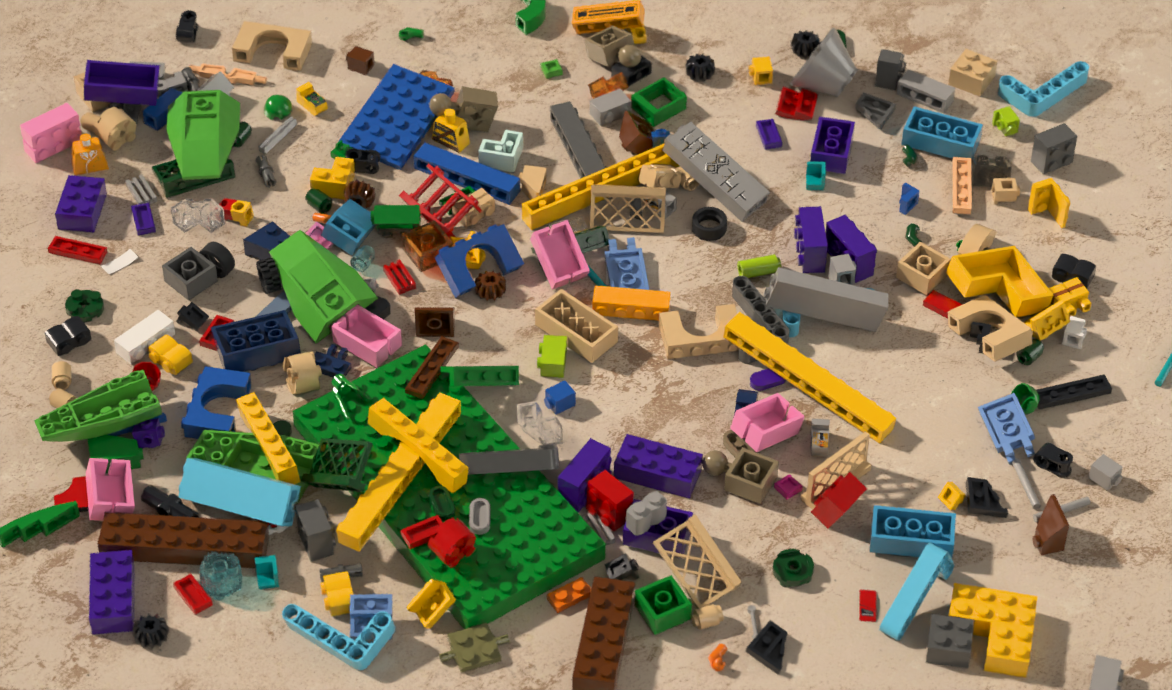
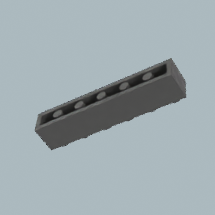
M571 101L550 106V120L580 178L607 168V166L603 165L602 156L597 153L596 145L594 142H591L590 133L588 130H585L584 122L582 119H579L577 108L573 107Z

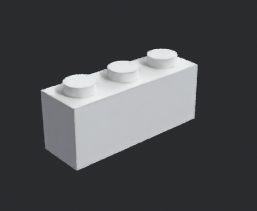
M160 310L155 311L114 340L116 353L132 365L148 354V347L164 335L171 337L175 335L173 320Z

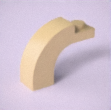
M980 224L973 225L964 237L957 251L958 255L983 251L985 248L990 249L997 231Z

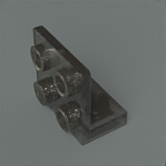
M987 155L973 157V186L992 187L993 179L1011 178L1012 167L1007 157L996 156L995 159L988 158Z

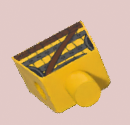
M445 110L444 115L439 116L434 121L432 140L460 153L470 144L466 121L456 116L455 110Z

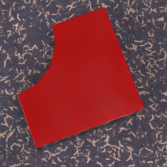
M86 476L74 477L72 484L66 491L54 495V505L76 501L79 512L89 511Z

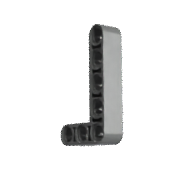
M735 277L732 287L733 299L755 323L765 327L770 333L788 344L789 328L772 307L766 306V300L747 277ZM739 348V361L744 364L758 361Z
M554 444L539 445L537 449L459 454V460L469 467L468 475L559 469V451L557 445Z

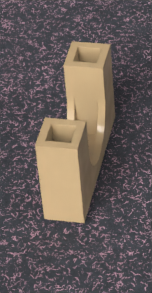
M244 21L232 47L233 61L250 64L259 47L269 43H277L286 47L283 54L284 69L301 71L312 46L311 31Z
M986 295L948 311V326L958 335L971 331L972 322L991 324V326L1000 328L982 337L983 353L994 362L1032 345V329Z
M735 304L716 306L715 320L718 329L713 334L707 336H696L688 333L682 326L679 311L659 313V328L667 359L739 351V347L723 337L725 325L737 315Z

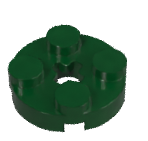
M76 289L67 298L65 309L67 315L71 317L79 316L84 323L91 322L92 318L102 315L104 302L99 291Z
M798 549L783 550L773 561V575L780 581V585L783 587L801 586L809 583L814 573L813 559L807 553L806 555L800 553ZM793 565L797 569L792 570L790 569V566Z

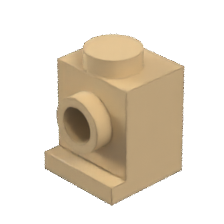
M1015 178L993 179L991 190L993 203L1016 201L1017 196H1020V186L1016 184Z

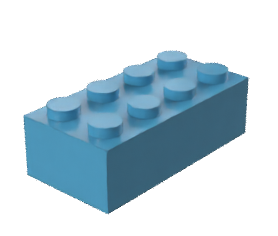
M914 106L904 126L901 145H910L911 148L952 159L953 157L971 158L972 162L981 141L983 124Z
M874 505L870 552L920 557L927 544L931 543L949 552L952 558L956 513Z

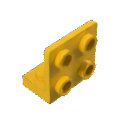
M1052 178L1033 183L1028 205L1030 214L1048 210L1061 228L1066 227L1070 206L1068 196H1065L1060 186Z
M1058 301L1023 323L1032 329V337L1041 341L1053 332L1062 329L1064 325L1070 322L1065 303Z

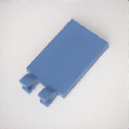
M627 238L628 245L625 250H617L616 239L608 240L609 247L608 251H605L604 256L610 287L649 290L642 248H636L635 238Z
M1015 393L978 407L997 452L1004 451L1009 465L1016 459L1013 450L1022 446L1027 457L1035 455L1031 443L1035 436Z

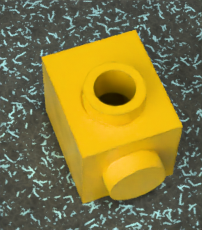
M769 56L752 58V65H749V75L753 76L755 85L772 84L773 68Z

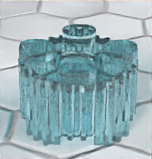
M212 551L211 554L208 553V556H204V561L200 564L199 576L201 587L207 594L213 596L214 600H223L225 596L229 597L230 594L233 595V592L236 593L241 589V566L239 559L234 553L227 555V553L218 554Z

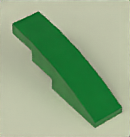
M72 501L44 508L0 527V546L3 548L18 538L26 542L41 532L47 537L80 517L78 503Z

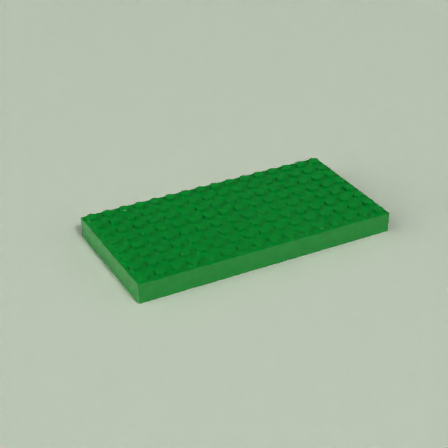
M426 344L351 381L370 400L367 401L352 389L346 394L340 393L349 414V419H346L336 395L332 391L293 410L294 427L308 442L320 444L321 438L369 441L373 443L361 479V483L366 484L364 492L349 491L356 501H358L361 494L366 492L371 480L377 477L380 468L386 465L390 455L393 452L395 453L401 442L394 437L381 435L368 424L369 407L382 398L386 399L415 424L419 421L421 413L428 409L431 400L435 399L439 393L460 400L461 415L439 443L458 459L460 453L520 450V448L464 386H450V372H441L423 399L405 393L406 386L431 352V349ZM340 446L335 450L336 453L340 450ZM352 447L347 451L348 454L352 451ZM331 455L326 459L327 462L331 459ZM343 456L338 460L339 463L343 460ZM355 457L350 461V464L355 461ZM426 463L378 526L425 583L431 579L446 583L456 599L448 611L463 629L484 623L489 624L606 559L605 542L540 470L469 474L467 483L453 494L449 491L455 505L456 514L454 519L457 520L459 518L469 529L470 503L478 498L486 499L490 503L489 531L482 535L475 534L474 552L468 557L464 556L453 568L442 562L428 547V542L410 549L401 536L402 529L435 516L429 501V491L435 486L442 485L437 481ZM346 467L341 470V473L346 470ZM357 468L353 471L354 476L356 474Z

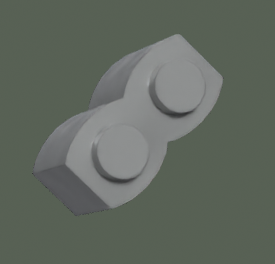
M654 491L646 495L642 501L632 504L626 512V527L637 536L648 531L651 525L662 522L667 515V499L660 492Z

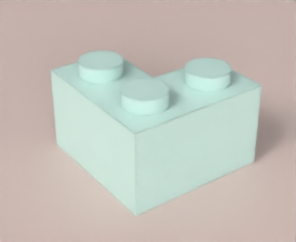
M505 130L501 142L483 139L479 148V163L497 170L514 173L523 150V133Z

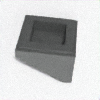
M635 198L630 203L636 211L642 207L640 198ZM630 208L631 217L635 214V212ZM638 215L634 217L635 219L641 220V218Z

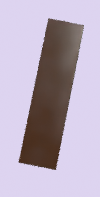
M441 336L406 386L405 393L423 399L441 374V366H446L458 349L459 342Z

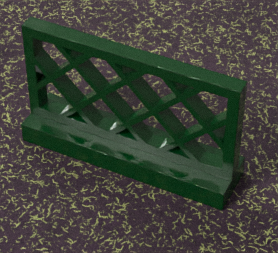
M176 159L151 166L154 175L163 188L166 198L236 178L234 164L231 159H227L220 178L183 180Z
M321 438L310 474L303 473L301 481L315 488L364 492L366 484L361 483V479L373 443L369 441ZM340 446V450L336 453L335 450ZM352 447V451L348 454L347 451ZM331 455V459L327 462L326 459ZM343 456V460L339 463L338 460ZM355 457V461L350 464V461ZM334 465V469L330 472L329 469ZM346 467V470L341 473V470ZM357 468L356 474L354 476L353 471Z

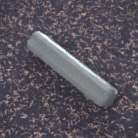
M289 117L259 145V151L263 154L268 153L297 125V120Z

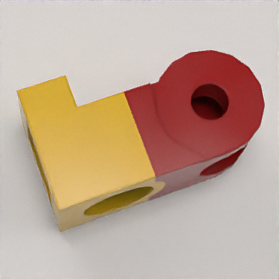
M224 198L215 210L218 218L238 221L240 226L245 227L248 226L254 217L251 202Z

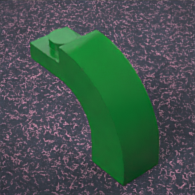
M522 0L528 7L516 12V27L525 35L534 32L543 24L546 17V0Z

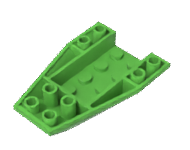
M221 90L183 92L168 106L167 134L183 180L220 178L240 129V102Z
M298 230L269 251L276 263L280 275L279 278L294 316L316 344L332 333L328 326L356 305L366 308L378 299L355 269L301 230Z
M141 370L133 371L128 376L122 378H115L109 383L40 416L34 422L42 441H77L107 435L162 415V410L156 395L152 393L144 371Z
M204 430L186 459L198 458L276 479L253 433ZM279 435L297 466L301 481L303 473L310 474L319 444ZM302 481L297 484H294L301 486L298 502L300 501L301 497L303 496L304 492L309 486V484H306Z

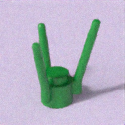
M338 374L332 379L334 387L332 392L336 395L346 419H349V414L340 393L346 394L352 389L367 401L370 398L350 382L344 374Z

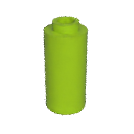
M775 254L737 262L739 276L747 278L776 273L778 267L781 268L780 258L776 257Z

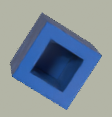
M564 380L545 389L544 403L548 409H551L557 415L576 405V392Z

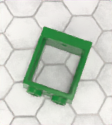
M665 77L631 95V109L653 127L687 108V95ZM661 95L666 96L672 101L660 109L655 108L649 103Z
M374 205V210H371L372 225H375L376 230L421 229L420 205Z

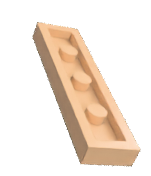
M953 157L952 213L971 214V158Z

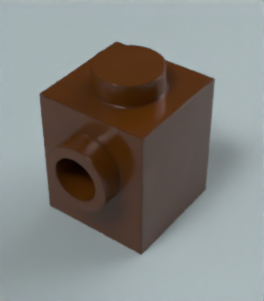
M355 46L346 55L348 70L367 75L375 65L374 52Z

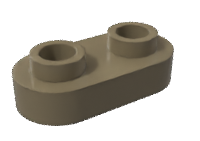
M733 430L724 433L723 445L735 458L742 447L755 452L745 442L746 438L741 439Z

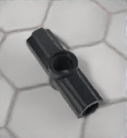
M147 486L143 490L141 501L156 509L159 515L199 518V513L184 505L177 495L173 493L167 495L154 486Z

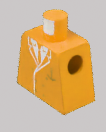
M82 134L79 141L72 143L71 163L75 176L109 169L99 138H91L90 134Z

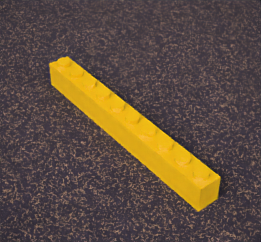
M664 143L522 203V220L531 230H534L590 206L592 184L637 186L642 184L639 182V176L643 165L669 164L675 168L679 165L663 151ZM595 196V203L604 200L603 197Z
M739 312L725 325L723 336L725 339L863 433L866 431L879 444L894 429L896 417L892 413L863 396L858 390H854L843 380L832 375L827 369L820 367L812 359L801 354L796 348L789 346L781 338L770 333L765 327L755 323L750 317Z
M439 393L435 399L431 400L428 409L421 413L416 425L440 443L461 415V401ZM402 441L400 442L398 449L390 455L386 465L380 468L377 477L371 480L366 492L359 496L354 508H350L345 520L338 524L336 529L338 543L360 552L425 464L422 458Z

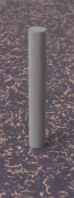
M1013 460L1012 464L1033 509L1040 508L1039 500L1020 460Z
M1084 497L1060 505L1063 513L1089 505L1090 499L1089 497ZM1043 512L1033 515L1035 522H1039Z

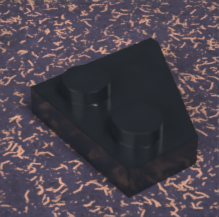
M967 477L965 483L968 513L1006 518L1008 510L1007 508H1002L999 503L1000 498L992 490L988 480Z
M770 620L747 646L745 652L779 675L782 669L787 631Z

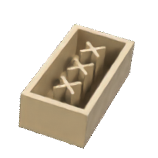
M562 289L535 309L536 326L550 335L567 336V347L591 363L618 343L617 325Z

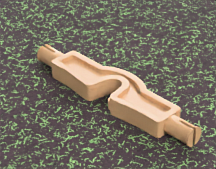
M209 64L189 66L192 72L199 73V77L210 78L221 71L231 84L254 85L255 82L262 84L267 82V77L257 76L256 72L234 68L231 73L225 74L226 68L224 66Z

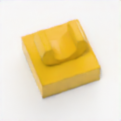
M947 482L938 496L950 510H956L966 497L953 482Z

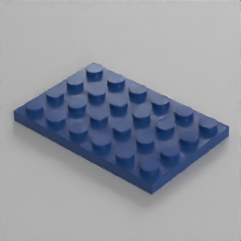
M393 64L340 140L351 148L376 150L381 155L379 162L401 170L438 117L429 108L431 98L439 93L446 94L451 98L455 93V88Z

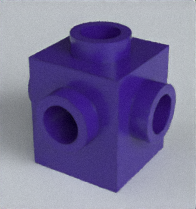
M149 419L135 424L132 434L134 440H137L138 448H155L161 445L162 439L165 437V430L160 425L159 419Z

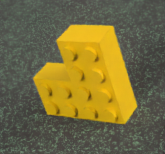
M1015 246L954 255L946 271V274L965 298L996 292L1015 317L1037 314L1045 308H1049L1054 296Z
M954 583L949 616L974 619L973 635L988 637L984 671L1026 678L1038 596Z

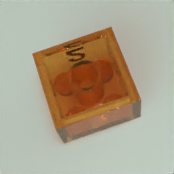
M435 220L402 233L403 251L420 272L438 266L435 257L439 254L438 251L446 246H449V248L453 247V242Z

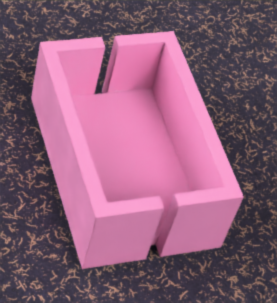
M68 103L20 125L21 134L24 138V150L35 163L71 147L72 143L79 141L82 135L79 115Z
M568 220L552 225L551 229L546 227L533 232L530 240L552 290L567 285L569 280L572 283L587 277L590 269Z
M359 305L346 313V318L343 316L332 325L334 343L342 348H347L349 352L376 368L388 359V354L392 355L402 346L401 329Z
M776 393L736 410L730 429L741 439L746 438L745 442L756 452H759L799 434L805 416L794 406H790L784 421L790 403L779 393Z
M89 459L86 470V485L90 520L103 521L105 512L133 514L135 504L130 460L112 459L108 475H105L108 459Z

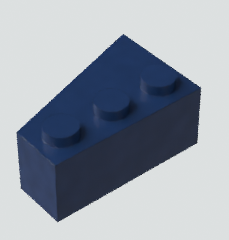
M272 221L243 239L245 255L248 257L252 255L260 260L270 258L269 251L289 238L290 235Z

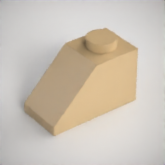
M525 165L523 172H520L519 178L520 183H522V192L530 200L543 195L547 181V168Z

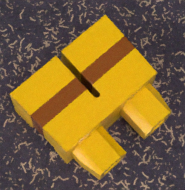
M1077 277L1049 288L1054 295L1049 307L1058 301L1064 302L1069 319L1070 316L1076 315V309L1078 308L1084 313L1090 311L1092 303L1088 299L1089 291Z

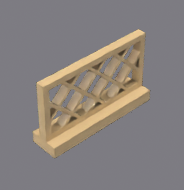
M592 184L590 229L597 227L594 226V218L600 213L607 220L602 226L608 223L611 225L606 226L607 230L664 233L666 188ZM595 196L603 197L608 203L599 209L595 205ZM617 197L622 198L626 202L620 210L611 203ZM635 198H640L645 203L638 211L630 204ZM653 199H662L661 208L655 212L649 203ZM609 204L616 211L610 219L602 212ZM627 205L635 212L628 220L620 213ZM646 206L654 213L648 220H645L639 214ZM617 214L626 221L621 227H616L611 222ZM636 215L644 222L639 228L633 227L629 222ZM655 215L661 221L660 228H652L648 224Z
M865 431L809 472L807 491L801 495V501L811 509H814L816 506L813 503L840 475L845 477L851 472L857 479H860L868 473L872 467L867 462L870 434Z
M696 514L653 542L697 609L709 606L729 592L739 588L742 583ZM687 528L691 534L690 541L678 539L679 531ZM665 540L673 541V552L664 550L660 543ZM677 542L689 545L687 555L675 553ZM691 546L700 547L702 550L701 558L689 556ZM674 556L686 559L684 569L675 567L673 564ZM688 560L700 562L698 572L687 570ZM703 563L712 565L714 568L713 575L701 573ZM686 573L697 576L696 586L688 585L685 582ZM700 577L712 579L710 589L698 587ZM714 580L723 581L727 588L722 592L713 590ZM697 590L709 593L706 602L700 604L696 598Z

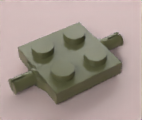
M488 623L447 634V639L451 646V651L439 654V659L441 662L453 659L458 664L461 673L501 661L498 645L510 643L509 636L506 634L495 637L491 633Z

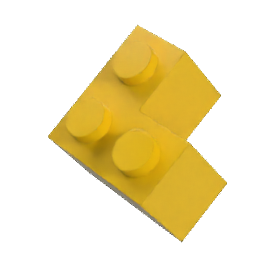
M336 157L332 169L314 167L310 177V188L319 189L330 198L345 200V188L350 181H353L355 176L354 159Z

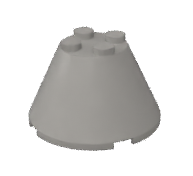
M834 27L790 82L792 86L838 97L844 87L852 80L858 69Z

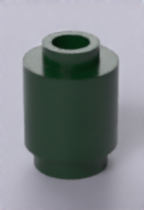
M240 122V129L233 147H241L250 137L252 128L247 122Z
M314 188L307 192L305 200L308 205L322 214L330 211L332 199Z
M1032 339V345L1016 352L1018 361L1027 366L1031 365L1042 355L1044 345L1040 340Z

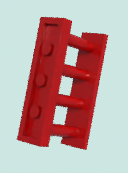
M428 163L426 166L432 174L414 193L409 195L403 190L399 197L407 205H420L418 198L439 178L443 184L425 203L420 205L421 217L449 240L450 237H456L452 233L454 231L453 228L472 208L479 213L482 210L478 206L479 201L472 195L468 197L443 176L444 172L438 166L434 168ZM448 188H451L455 192L453 196L437 213L431 214L430 208ZM460 198L464 199L467 203L448 223L442 224L441 218Z

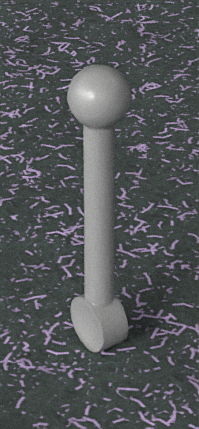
M749 605L748 613L751 614L754 632L752 638L754 639L758 635L755 619L756 607Z

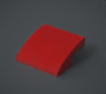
M783 86L775 115L795 120H812L818 94L804 88L799 93Z

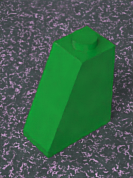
M111 435L88 439L90 458L108 459L105 473L109 472L112 459L130 460L131 469L141 468L140 460H143L144 456L143 449L138 448L137 440Z

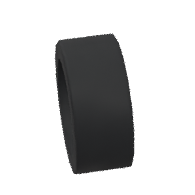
M703 207L698 209L692 217V232L701 240H718L727 231V216L719 208ZM705 220H713L720 225L708 228L699 223Z
M218 242L208 243L199 252L216 265L217 278L226 277L235 267L233 255L225 246Z

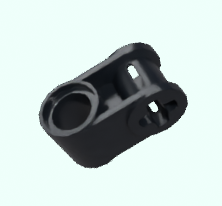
M187 10L181 14L176 28L177 41L195 42L198 31L196 12Z
M355 148L346 151L345 158L354 159L355 173L375 174L379 171L378 162L381 159V155L378 151Z
M1045 443L1033 457V461L1038 467L1058 477H1068L1072 472L1070 466L1073 462L1072 454L1056 447L1052 443Z

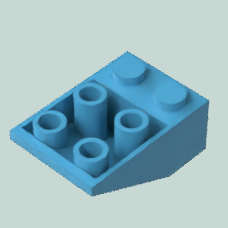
M349 199L326 222L321 236L348 254L353 255L375 227L371 222V212Z

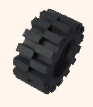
M270 257L257 261L256 267L259 280L265 294L281 290L280 275L274 259Z

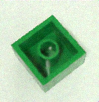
M672 575L635 590L634 606L654 635L691 620L692 604Z

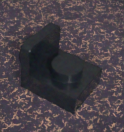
M191 302L187 307L184 305L178 311L179 317L176 322L179 324L183 320L197 331L208 320L209 315Z
M972 322L970 337L977 338L976 345H980L979 353H983L982 337L990 334L991 324Z
M626 553L604 564L609 579L622 580L630 575L635 579L640 578L637 572L640 569L637 561L634 558L631 559Z

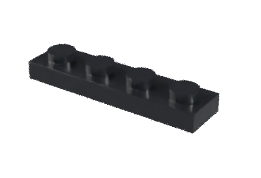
M1105 374L1037 389L1039 395L1038 409L1111 394L1112 387Z

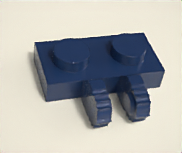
M335 344L330 345L327 354L316 351L314 354L315 363L320 366L323 375L334 378L338 374H344L345 376L351 369V363L344 361L348 354L347 348L343 347L337 358L334 357L337 351Z

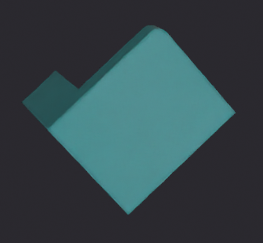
M808 161L806 168V190H824L826 177L825 162Z
M276 556L256 557L258 588L261 590L279 587Z

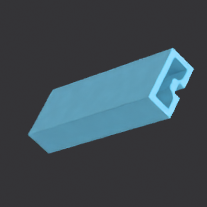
M198 458L186 459L183 466L182 482L179 485V498L279 526H292L296 511L293 510L294 504L298 502L301 486Z

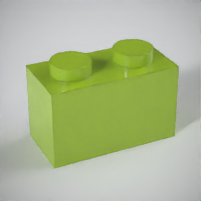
M544 335L543 343H539V354H541V357L537 358V368H540V376L564 378L567 336Z

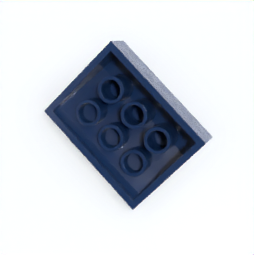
M286 310L211 327L223 369L240 372L253 371L261 367L282 363L285 357L301 354L299 338Z

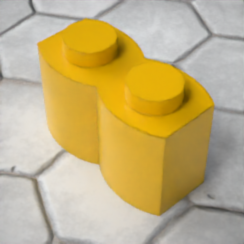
M164 335L148 347L150 360L161 365L167 373L170 372L173 375H177L193 363L192 353L185 346L178 344L169 335Z
M348 571L324 575V582L320 583L322 595L327 597L324 598L325 610H330L331 616L350 613V595H353Z

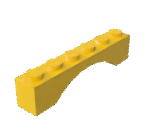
M253 392L236 399L240 416L246 427L252 431L259 442L276 480L290 484L301 482L294 460L256 394Z
M382 398L369 407L368 424L381 435L394 437L413 449L427 464L437 481L452 494L467 483L469 467L386 399Z

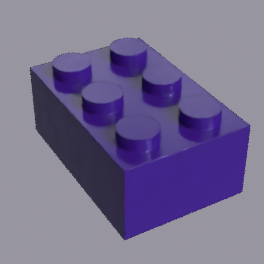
M819 116L810 161L825 162L826 171L846 174L854 138L855 122Z
M68 175L55 212L58 230L95 232L107 196L104 178Z
M821 206L799 207L798 215H795V226L797 228H794V239H798L796 241V252H800V255H798V266H802L803 273H825L828 246Z
M846 215L826 222L827 253L831 257L849 254L851 260L856 264L855 283L874 276L876 246L866 238L865 234Z
M591 438L558 476L559 493L578 513L583 507H586L588 481L604 470L610 474L612 473L610 470L612 461L611 448Z
M634 499L632 504L640 502L641 500ZM667 506L666 518L656 525H651L648 531L637 536L626 527L625 522L623 545L659 553L653 542L686 522L693 516V512ZM687 528L679 531L678 539L688 541L690 533ZM665 540L660 543L664 550L673 552V541ZM677 542L675 553L684 554L687 544Z

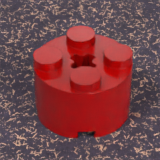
M451 518L442 523L435 530L438 533L435 538L431 536L428 541V547L444 564L453 568L464 556L468 557L474 552L475 547L473 545L476 541V535L459 518L457 520Z

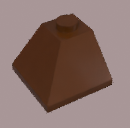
M626 111L619 134L622 147L626 151H631L635 154H641L652 149L651 132H655L652 125L637 115Z
M415 307L416 337H454L455 307Z
M1055 494L1050 495L1036 526L1035 536L1032 538L1035 548H1038L1040 555L1056 553L1065 549L1069 523Z

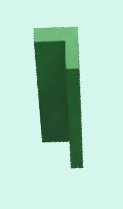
M441 366V372H450V386L519 385V366Z

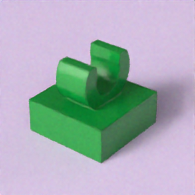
M340 140L335 144L336 148L330 151L333 159L336 157L345 158L346 151L351 149V147Z

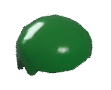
M272 95L265 103L264 114L271 120L274 117H279L282 120L290 115L293 108L292 102L286 96Z
M1021 383L1012 390L1011 394L1015 393L1025 415L1036 410L1039 403V395L1035 388Z

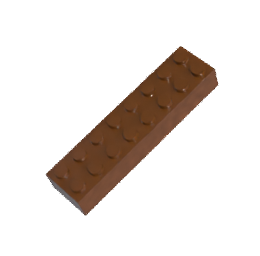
M105 512L97 545L99 553L132 550L134 562L256 569L255 558L266 556L269 528L268 522Z

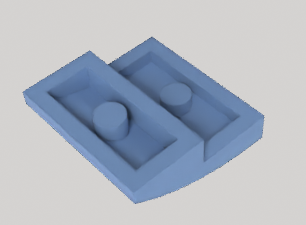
M392 594L350 595V638L352 640L357 639L378 612H388L393 620ZM388 622L381 624V627L386 626Z

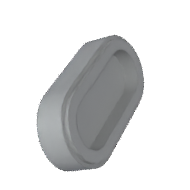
M483 498L475 499L470 503L469 527L477 535L485 534L490 529V503Z

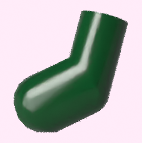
M905 145L902 151L907 157L903 159V163L910 167L916 163L918 156L910 145Z
M912 223L907 226L905 238L915 247L922 241L916 236L918 234L917 230L920 231L919 226Z

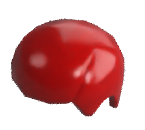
M151 362L136 364L133 367V371L143 370L151 390H155L159 386L161 371L158 366Z

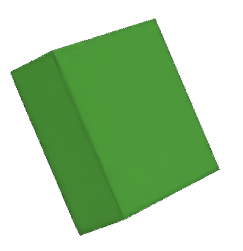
M557 59L541 63V69L546 79L563 75V69Z

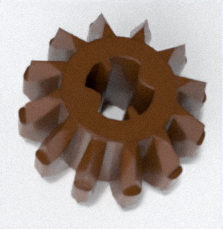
M357 179L355 182L350 181L344 191L345 202L351 199L363 208H370L376 198L375 188L370 187V183H364V180L362 182Z
M494 270L492 272L485 271L484 274L479 273V276L475 278V292L479 295L480 299L486 298L487 301L489 299L495 301L496 297L502 298L506 291V280L501 275V272L495 273Z

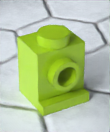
M1010 106L994 111L993 126L997 125V128L1005 136L1018 133L1020 119Z

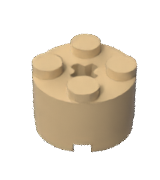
M112 107L107 109L100 115L102 119L99 123L96 121L94 125L95 134L114 151L118 150L124 143L132 142L136 137L135 121L121 108Z
M313 351L284 358L283 368L284 372H287L288 378H285L291 394H301L320 389L318 377L322 376L320 366L315 363Z

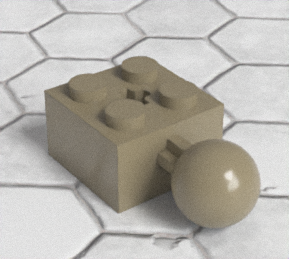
M611 26L584 39L589 59L607 67H611L619 61L625 67H634L641 60V52L634 45L632 34L615 26Z
M462 86L456 102H452L446 94L439 93L431 98L429 108L436 116H442L445 110L453 109L456 116L466 121L467 129L488 133L498 109L497 92Z
M742 447L733 463H729L727 457L721 451L712 450L703 457L702 466L705 472L712 476L726 473L725 491L761 504L778 477L779 461Z

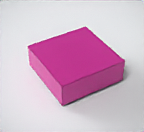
M790 474L774 483V488L786 500L801 492L803 487Z

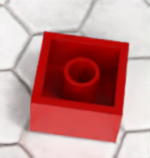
M604 470L588 481L586 510L591 515L596 516L597 514L601 517V522L615 532L626 522V512L633 503L634 492L608 471Z
M851 472L845 477L840 475L813 503L816 507L811 513L829 529L867 488Z

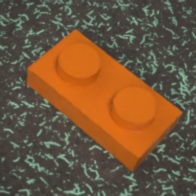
M580 577L548 593L547 600L556 612L559 613L589 598L591 587L583 577Z

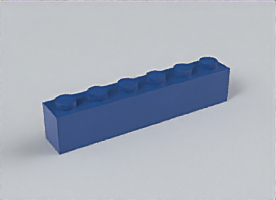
M424 143L414 155V169L431 175L432 172L426 165L429 163L434 168L438 166L444 172L443 176L451 183L463 188L471 186L475 191L483 188L495 200L508 205L512 203L520 192V178L428 143Z

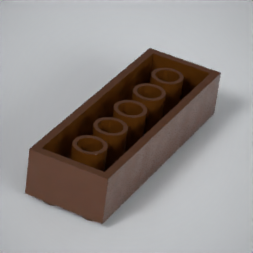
M594 576L572 675V690H616L635 599V582Z

